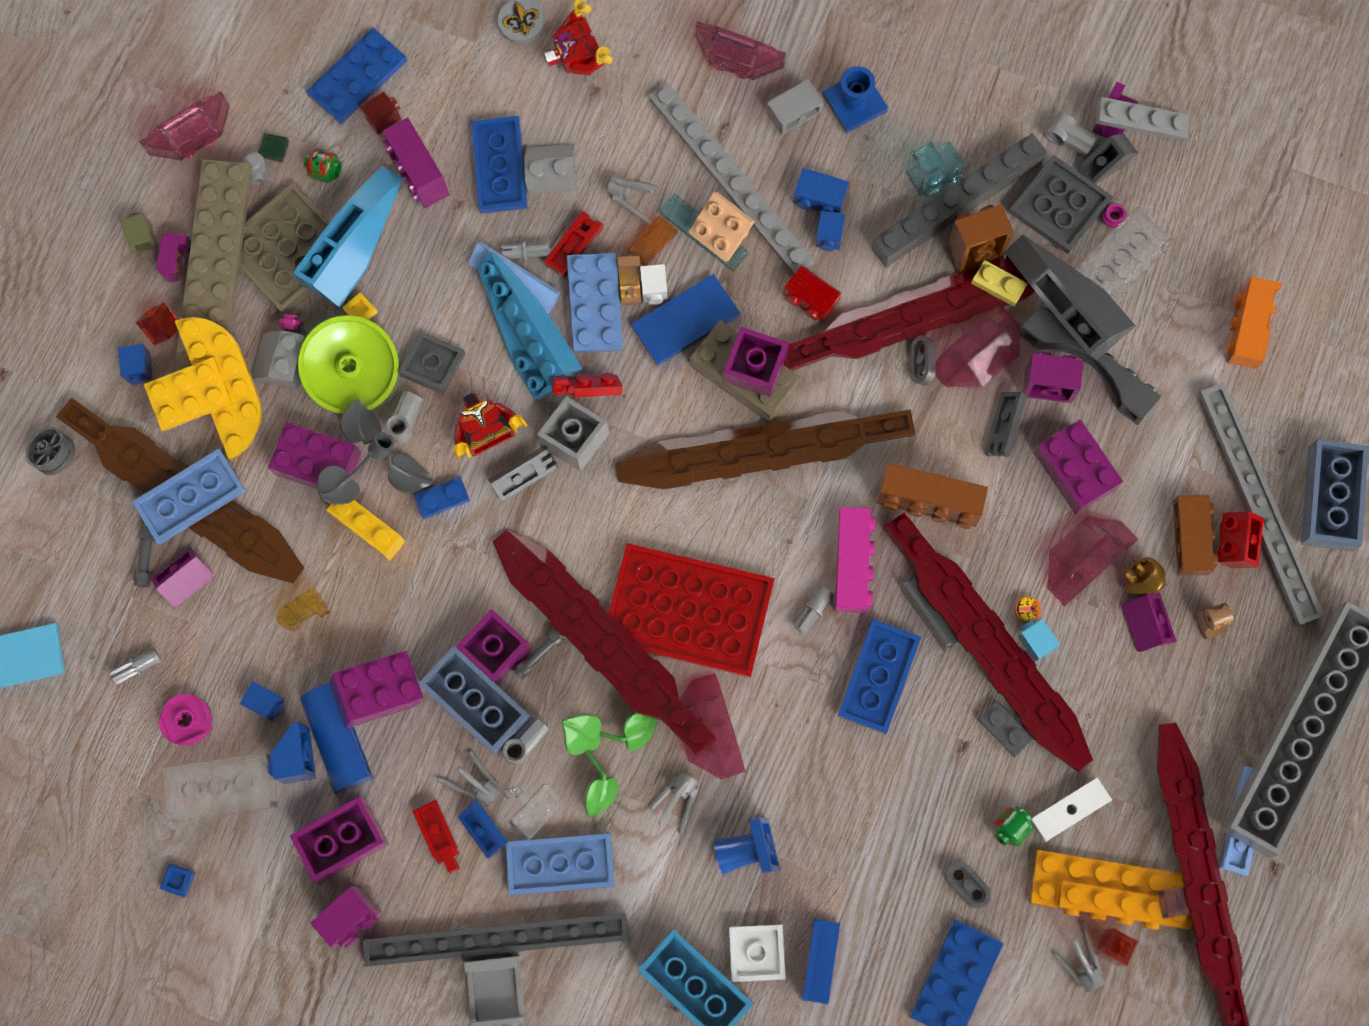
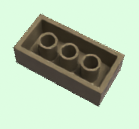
M720 320L690 357L691 367L766 422H771L799 387L800 376L783 365L772 397L724 382L723 372L738 332Z

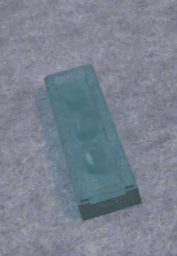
M675 193L659 210L661 216L732 272L748 256L749 251L739 245L730 260L725 262L689 234L690 228L700 213Z

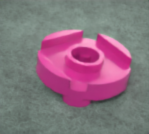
M181 694L171 698L164 705L165 708L159 717L161 733L166 739L176 745H195L212 731L213 717L211 709L205 701L197 696ZM183 714L192 717L189 726L180 725V721L183 720Z

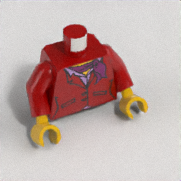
M575 0L574 10L571 11L552 36L555 49L544 53V57L549 67L562 62L566 73L590 76L602 67L604 63L611 64L613 58L606 55L611 51L604 46L599 48L586 17H582V13H590L591 6L585 4L582 8L586 0Z

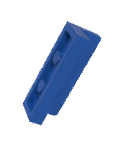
M814 919L802 993L803 1001L829 1004L840 923Z

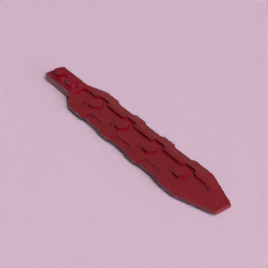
M1008 255L989 261V263L1028 283ZM978 267L958 275L946 276L938 279L936 283L911 292L908 290L893 295L891 299L866 308L859 307L840 314L824 332L790 343L783 365L794 371L830 357L860 359L877 353L884 347L907 339L913 340L937 328L951 323L958 324L972 319V316L996 307L1002 308L1010 304L971 284L980 268ZM1029 283L1018 302L1027 299L1035 292Z
M905 512L887 523L883 529L914 568L919 592L933 610L938 611L956 634V639L964 650L970 652L987 674L989 682L1021 718L1020 722L1037 744L1077 772L1092 762L1093 758L1075 713L1061 695L1055 692L1037 670L1035 662L1015 642L995 611L990 610L972 587L973 583L959 565L935 552Z
M507 529L493 541L510 583L528 602L531 601L551 621L550 625L561 636H565L584 655V660L619 692V696L637 714L662 721L696 757L700 756L716 740V737L680 701L674 676L657 659L654 660L634 640V636L622 624L619 625L599 604L600 601L588 589L585 590L547 548Z
M1177 723L1161 724L1158 728L1157 775L1163 801L1166 802L1173 832L1171 838L1175 854L1179 859L1185 886L1183 888L1187 908L1190 909L1197 940L1195 945L1200 968L1214 992L1221 1026H1250L1241 990L1243 962L1237 935L1234 934L1229 914L1225 882L1222 880L1215 852V838L1213 830L1209 826L1203 796L1205 794L1199 768Z

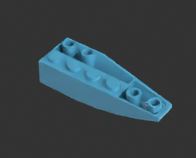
M382 166L360 187L332 219L293 272L300 284L338 308L341 307L368 269L403 178Z
M490 252L477 266L510 359L536 401L552 393V377L561 375L575 377L582 370V367L545 309L513 271L494 252Z

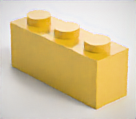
M355 500L344 505L331 504L326 510L334 519L389 561L405 543V540L397 532Z

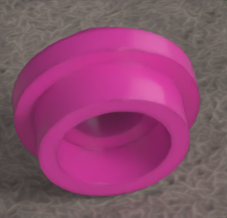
M1119 204L1108 205L1102 213L1103 222L1111 228L1121 227L1127 219L1126 210ZM1115 214L1117 215L1118 219L1114 220L1110 217V215Z
M284 315L283 319H278V323H281L280 329L300 331V325H303V321L298 320L299 316Z

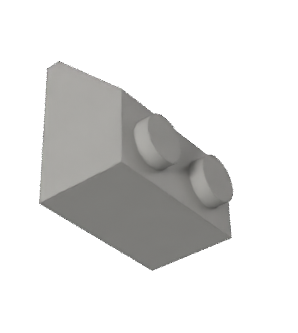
M574 144L526 147L524 162L525 183L528 194L576 191Z
M282 330L263 333L252 372L253 381L299 390L301 380L298 371V358L306 336Z

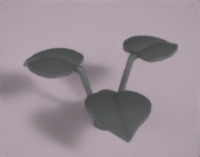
M359 399L355 400L346 409L340 424L342 434L352 443L362 441L364 445L370 444L368 446L369 454L349 476L339 466H329L323 469L318 477V494L324 501L335 505H344L352 502L360 491L359 485L352 479L371 458L381 460L387 456V466L391 469L388 473V480L399 492L406 494L415 493L432 485L433 480L431 476L413 458L406 455H397L392 461L394 452L391 449L394 446V439L390 434L381 432L382 428L379 420Z

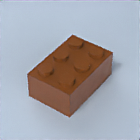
M1002 204L997 206L987 205L980 209L978 213L972 215L966 213L959 216L954 222L947 251L957 274L981 266L984 260L989 262L1004 256L1013 233V228Z

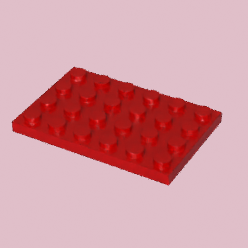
M627 543L608 614L619 625L622 624L634 636V640L649 654L751 678L775 578Z

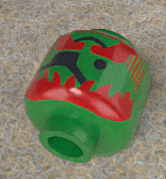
M317 148L311 154L308 153L306 155L304 167L307 168V174L310 178L329 183L339 177L342 162L339 161L337 154Z
M1007 807L993 822V829L996 832L994 837L1004 846L1007 844L1018 846L1032 832V818L1020 807Z

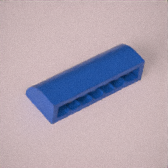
M329 682L303 694L300 697V701L335 795L374 779L355 727L348 729L344 727Z

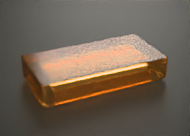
M659 215L629 246L627 252L631 256H640L641 264L647 266L678 233V230Z

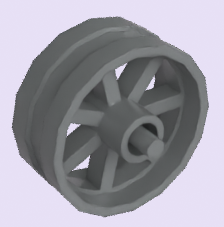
M48 427L40 430L30 440L26 449V459L30 465L45 475H55L63 471L72 461L75 453V444L70 437L60 430Z

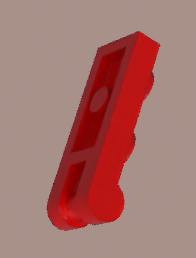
M582 211L544 261L545 266L565 278L568 274L567 255H582L593 239L600 234L604 224L598 220H592L589 214ZM584 226L589 229L586 233L581 230Z

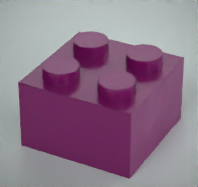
M740 327L723 372L724 382L772 397L788 353L789 343Z
M1049 352L1033 353L1025 368L1023 393L1027 395V398L1072 403L1081 389L1084 360L1077 359L1073 355L1057 357L1052 356Z
M492 609L456 646L460 652L496 685L505 678L532 648L519 633Z
M350 886L310 924L330 948H342L343 946L347 948L358 939L356 934L363 928L367 930L378 921L377 915L382 911L362 888Z

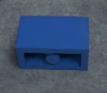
M802 168L794 192L793 203L805 210L814 209L820 211V213L821 210L841 213L848 193L849 181Z

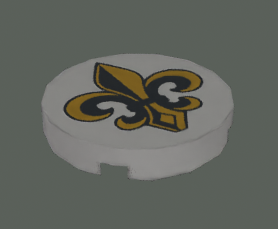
M511 0L500 9L498 15L499 30L504 38L516 44L530 43L536 40L541 35L542 30H544V12L540 5L533 0Z

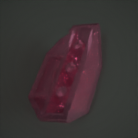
M698 21L695 25L696 38L709 65L718 71H728L734 73L738 78L755 80L783 69L786 64V53L776 50L765 43L714 25Z
M222 92L199 100L158 125L146 138L140 141V144L150 156L178 161L190 158L198 150L212 145L222 136L230 104Z
M1004 307L989 313L952 343L935 361V376L945 387H983L1020 356V324Z
M1086 517L1050 549L1047 589L1065 607L1139 539L1122 521Z
M716 673L691 680L680 701L716 737V740L698 757L684 745L688 761L721 780L745 773L737 739Z

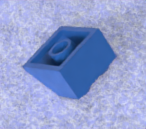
M299 722L292 723L270 753L271 761H268L269 775L273 776V780L284 784L316 779L310 728Z

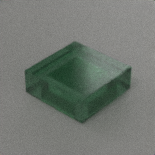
M265 133L258 153L264 159L283 163L289 140L286 137Z

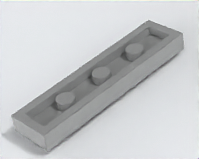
M1101 97L1097 100L1095 123L1184 141L1188 138L1190 115Z

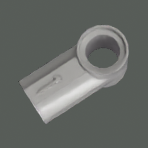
M1059 113L1045 133L1047 139L1059 146L1065 144L1086 157L1098 140L1097 136L1079 127L1074 118L1066 113Z
M402 393L393 416L386 423L388 433L397 444L407 443L412 438V428L424 402L423 398L414 393ZM397 427H405L402 432L394 433V430Z
M533 715L519 732L503 746L504 757L512 765L524 763L527 756L550 730ZM513 746L521 747V756L518 758L509 757L510 748Z

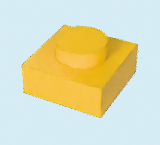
M361 292L342 307L347 315L358 316L368 320L378 313L376 308Z

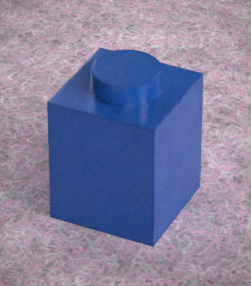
M821 210L816 247H820L824 251L840 250L845 214Z
M143 344L118 348L120 376L134 385L142 384L145 380L152 379L150 351Z
M252 681L239 704L273 721L274 717L277 718L281 714L285 698Z

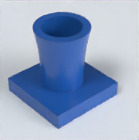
M855 66L847 69L842 75L841 82L823 91L824 99L846 134L888 112L887 104L875 87L874 75L865 67Z
M759 817L749 820L752 834L714 839L715 854L723 875L758 862L760 863L762 873H772L781 870L767 818Z

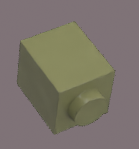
M143 212L130 214L126 219L120 220L127 245L135 255L158 247L151 223Z

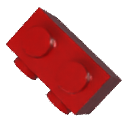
M1251 511L1223 513L1220 524V542L1217 550L1218 563L1230 568H1258L1264 518Z

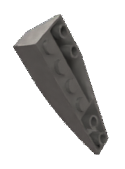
M1022 235L1005 251L1027 282L1089 356L1098 360L1136 327L1105 289L1025 235Z

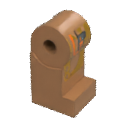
M640 256L618 257L622 305L642 304Z
M1227 603L1206 608L1195 615L1204 640L1228 632L1227 626L1234 623L1232 611Z

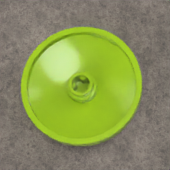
M338 316L320 323L308 334L300 349L298 371L305 391L314 402L330 412L343 415L346 409L357 399L369 411L379 406L389 396L395 386L399 371V360L392 340L380 326L358 316Z

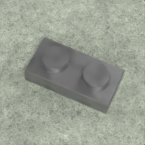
M997 701L978 719L1013 757H1016L1034 739Z

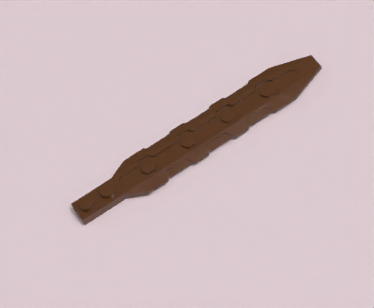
M73 398L68 401L56 416L64 424L94 444L104 468L122 481L129 482L144 494L189 467L181 460L174 459L160 449L153 440L136 428L109 425ZM233 500L188 527L200 537L207 538L227 553L228 557L249 572L293 584L305 569L279 530L258 515L254 516Z
M911 409L863 418L841 411L814 414L813 417L786 422L779 420L745 429H726L715 431L714 434L685 439L684 437L656 441L617 462L616 470L618 482L665 490L689 486L694 482L741 477V474L765 470H784L794 465L818 461L825 463L843 460L850 457L865 444L915 436Z

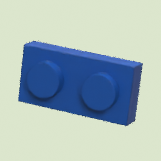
M461 477L414 495L424 520L470 502Z
M477 800L471 803L458 816L487 859L495 855L507 843Z

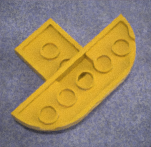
M202 318L176 320V326L192 366L144 384L161 431H167L211 413L228 459L232 460L244 453L252 445L262 423V404L247 363L236 339L222 326Z

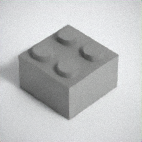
M566 396L538 432L537 437L541 447L547 446L550 453L577 470L582 471L610 432L605 419Z

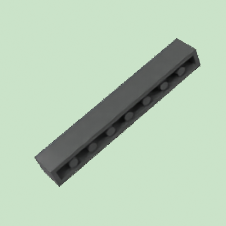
M1033 133L1029 134L876 236L872 244L873 252L887 268L954 223L959 216L969 213L1042 164L1047 150Z

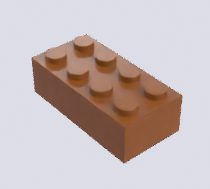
M887 463L877 504L882 505L883 509L889 511L901 509L914 517L926 515L930 516L931 520L935 522L946 523L947 520L955 522L956 526L960 528L971 529V526L976 527L982 517L988 487Z

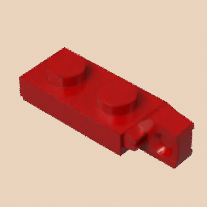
M604 373L596 376L580 374L575 377H566L565 375L552 377V392L554 395L572 394L574 398L614 396L621 395L623 392V385L617 374Z
M438 800L413 810L414 817L432 857L436 859L438 864L444 862L450 874L459 870L460 867L455 858L456 855L460 854L458 845Z

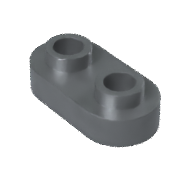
M920 335L913 340L910 347V377L914 383L928 385L935 376V342L929 337Z
M957 861L947 867L945 871L947 883L968 906L979 909L989 904L991 900L989 887L968 864ZM956 870H960L963 873L961 880L954 878ZM974 890L980 891L981 898L979 900L973 899L972 892Z

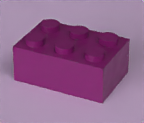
M408 117L383 130L386 140L382 142L391 161L399 170L398 172L403 178L404 183L409 187V191L416 203L421 201L424 208H427L450 195L440 170Z
M1081 419L1038 444L1034 451V454L1075 515L1114 492L1123 483V480Z
M286 422L268 469L276 476L318 489V477L323 469L329 466H339L349 476L357 466L361 451L354 444Z
M407 650L335 672L329 680L345 729L419 706L424 699Z
M360 796L290 835L313 883H322L389 845L367 800Z

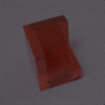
M164 302L149 308L135 322L153 345L170 339L178 330L175 323L178 319Z

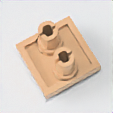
M714 192L688 233L727 262L742 240L748 236L749 230L755 221L721 194Z

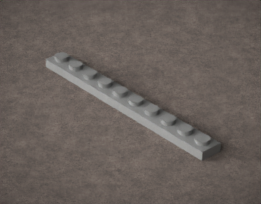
M667 82L649 95L651 103L733 203L755 221L752 226L789 271L794 275L801 265L807 269L814 264L813 257L671 85Z
M1225 383L1201 390L1198 394L1248 511L1264 518L1261 542L1297 626L1324 617Z

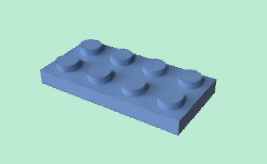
M616 253L567 255L573 353L622 351Z
M217 449L137 498L132 503L157 544L161 545L245 493L246 489L223 452Z
M611 833L511 841L506 843L510 896L615 887Z

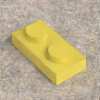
M985 260L971 284L1013 307L1017 304L1028 284Z

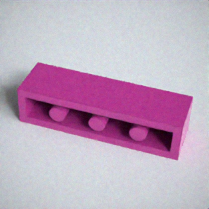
M840 507L835 612L866 613L867 606H872L873 591H868V581H873L874 567L869 566V556H874V541H870V531H875V516H871V508Z

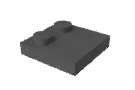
M420 332L398 371L399 376L444 395L465 356V350Z

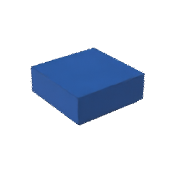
M169 864L159 889L186 897L196 872Z

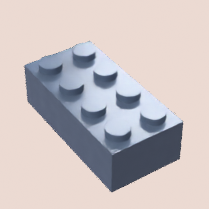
M1317 439L1308 447L1301 545L1354 551L1362 546L1369 446Z
M455 646L418 683L496 756L503 751L505 743L511 740L531 718L526 711Z

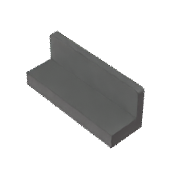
M916 578L910 582H904L900 588L943 651L945 652L957 644L956 634L938 611H934L919 592Z

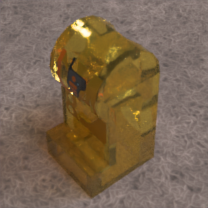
M311 588L282 607L277 613V621L286 630L295 631L302 626L303 621L317 614L322 618L330 613L317 591Z

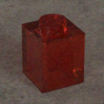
M384 91L360 107L364 117L378 135L401 120L398 112L401 109L393 96L389 98Z
M1114 928L1105 929L1094 954L1117 966H1128L1138 941Z

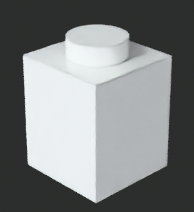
M665 264L640 266L644 303L649 302V304L655 305L668 300Z

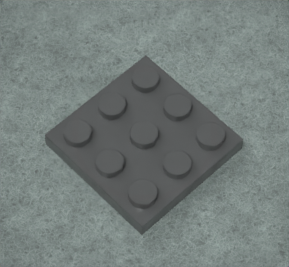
M1053 155L1013 204L1009 213L1069 254L1110 203L1113 196Z

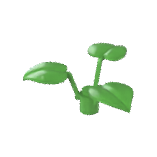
M634 712L627 718L624 724V736H616L600 731L601 721L594 715H576L561 720L566 750L572 755L585 753L601 775V779L596 778L590 782L585 793V810L588 816L594 817L611 806L619 790L618 781L614 777L606 778V773L590 750H595L600 745V737L620 742L626 741V748L628 750H638L651 739L656 728L657 719Z

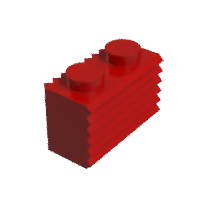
M802 265L784 287V296L788 303L795 307L799 305L801 308H804L808 317L813 320L819 319L821 322H824L841 299V292Z

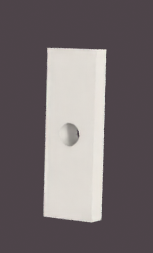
M1095 778L1033 817L1032 823L1044 842L1112 801L1099 779ZM1068 805L1074 808L1073 815L1067 812Z

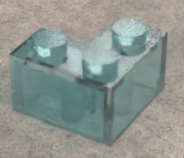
M951 141L937 148L930 142L910 153L906 174L920 196L926 193L930 195L938 191L941 185L947 182L953 183L960 179L965 163Z

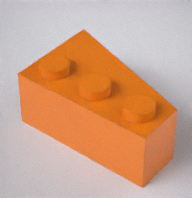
M1251 277L1240 293L1235 294L1233 308H1236L1235 316H1232L1229 325V331H1233L1232 338L1228 340L1225 353L1229 354L1228 363L1258 369L1264 362L1271 333L1269 329L1271 314H1275L1277 307L1273 306V299L1275 293L1278 290L1280 291L1282 282Z

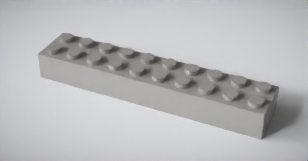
M1348 601L1336 608L1221 829L1223 832L1268 858L1279 856L1369 679L1368 612Z

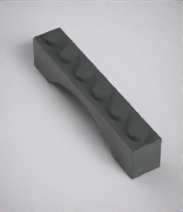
M1040 305L1023 325L1019 333L1020 336L1039 350L1065 352L1084 360V362L1092 366L1108 384L1115 398L1118 411L1136 425L1143 420L1161 397L1154 386L1139 380L1134 371L1118 364L1117 359L1113 355L1105 353L1098 360L1089 356L1049 308Z

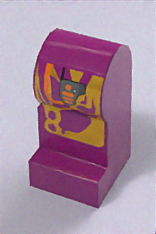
M163 232L156 269L168 282H176L183 275L181 265L184 252H190L191 240L187 235Z

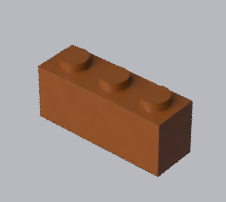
M1178 495L1173 500L1177 576L1209 575L1214 571L1218 563L1217 554L1213 553L1216 531L1215 528L1211 527L1214 505L1210 503L1209 495Z

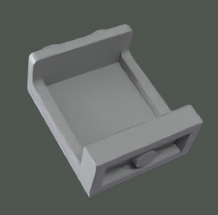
M520 956L464 962L465 973H467L470 1002L471 1023H469V1026H519V1023L526 1022Z

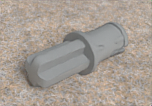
M523 241V244H503L502 250L504 251H502V255L508 259L524 258L525 260H529L532 257L549 256L551 245L549 242L527 243V241Z
M820 586L811 602L805 604L806 609L794 624V628L802 634H807L816 619L822 617V611L834 594L826 587Z
M152 648L136 658H129L130 661L111 670L109 675L114 684H119L136 674L142 675V671L157 663H161V658L156 649Z

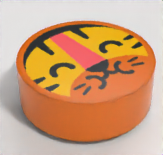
M1030 596L1022 597L1014 607L1015 616L1024 623H1028L1033 619L1035 621L1041 614L1039 601Z

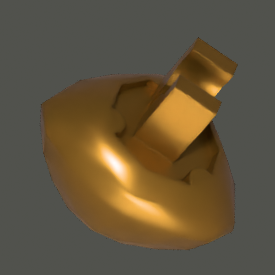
M1145 557L1138 561L1136 558L1133 561L1135 565L1131 570H1128L1126 566L1122 568L1128 577L1125 585L1126 593L1134 595L1154 594L1161 591L1166 585L1165 570L1155 559Z

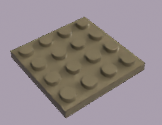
M293 182L245 222L239 266L282 314L286 313L311 291L298 282L293 272L330 223Z

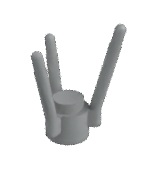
M613 175L607 188L608 193L613 194L612 200L620 203L642 221L652 226L653 222L622 199V197H628L631 189L653 193V190H658V186Z
M469 750V756L488 782L482 780L479 783L461 767H458L457 771L476 787L473 792L477 795L441 777H438L437 781L474 801L477 800L480 805L485 804L488 807L501 792L497 788L499 783L491 777L474 752Z
M680 772L678 777H673L666 789L650 805V810H654L671 791L675 794L658 821L659 826L663 825L678 799L681 797L686 800L687 796H689L679 829L680 835L684 833L694 798L699 792L695 789L698 784L695 779Z
M1082 921L1083 933L1093 964L1088 963L1076 939H1073L1072 943L1084 966L1078 970L1079 976L1058 952L1054 951L1053 956L1074 979L1077 987L1083 986L1086 992H1090L1102 986L1105 981L1101 976L1104 973L1099 965L1085 921Z

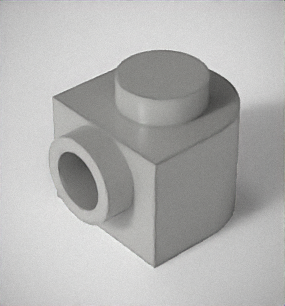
M250 152L243 156L241 163H250L253 166L251 184H261L265 180L271 179L269 166L261 154Z

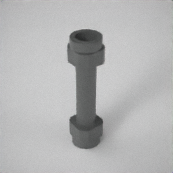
M143 525L138 537L142 540L138 572H134L133 577L134 586L149 587L151 582V574L148 573L152 541H155L147 526Z
M555 629L547 635L548 639L524 662L520 660L512 670L523 680L531 673L530 669L555 645L559 647L567 638L561 636Z

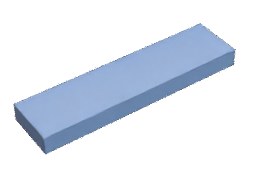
M483 242L477 243L468 262L469 265L477 269V266L490 252H494L529 289L547 314L551 313L561 292Z
M1243 767L1236 800L1253 770L1251 767ZM1227 834L1220 869L1248 876L1254 849Z

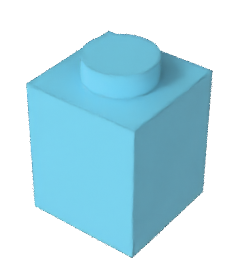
M1033 619L1021 627L1023 632L1020 633L1018 638L1034 662L1060 646V643L1043 619L1037 623Z

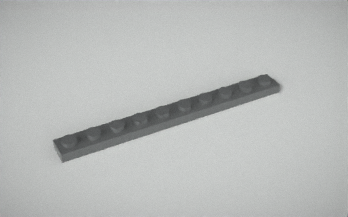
M627 913L363 940L364 967L629 940Z

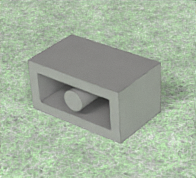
M807 79L802 83L796 82L785 93L776 94L771 97L769 102H767V114L781 135H784L823 112L824 101Z

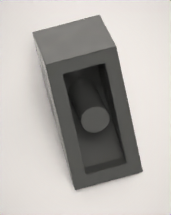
M1125 134L1112 135L1085 159L1077 169L1083 176L1097 184L1121 169L1138 151Z

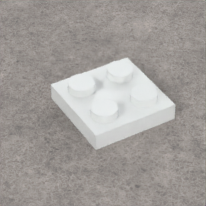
M782 925L729 927L732 982L785 980Z

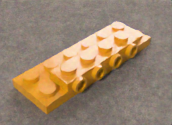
M1036 850L1030 896L1031 904L1063 909V914L1079 916V912L1090 913V919L1106 921V916L1117 918L1116 923L1132 925L1133 921L1143 922V928L1159 930L1160 925L1191 930L1192 926L1190 909L1187 908L1183 891L1185 887L1183 877L1180 873Z

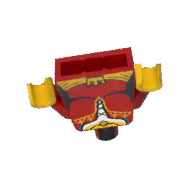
M476 393L466 395L462 400L467 409L458 414L460 420L455 425V446L453 451L457 461H460L459 457L462 454H467L468 458L471 457V454L474 457L514 437L515 434L519 433L517 428L521 425L527 427V423L521 415H517L512 409L500 402L493 403L490 399L480 402Z

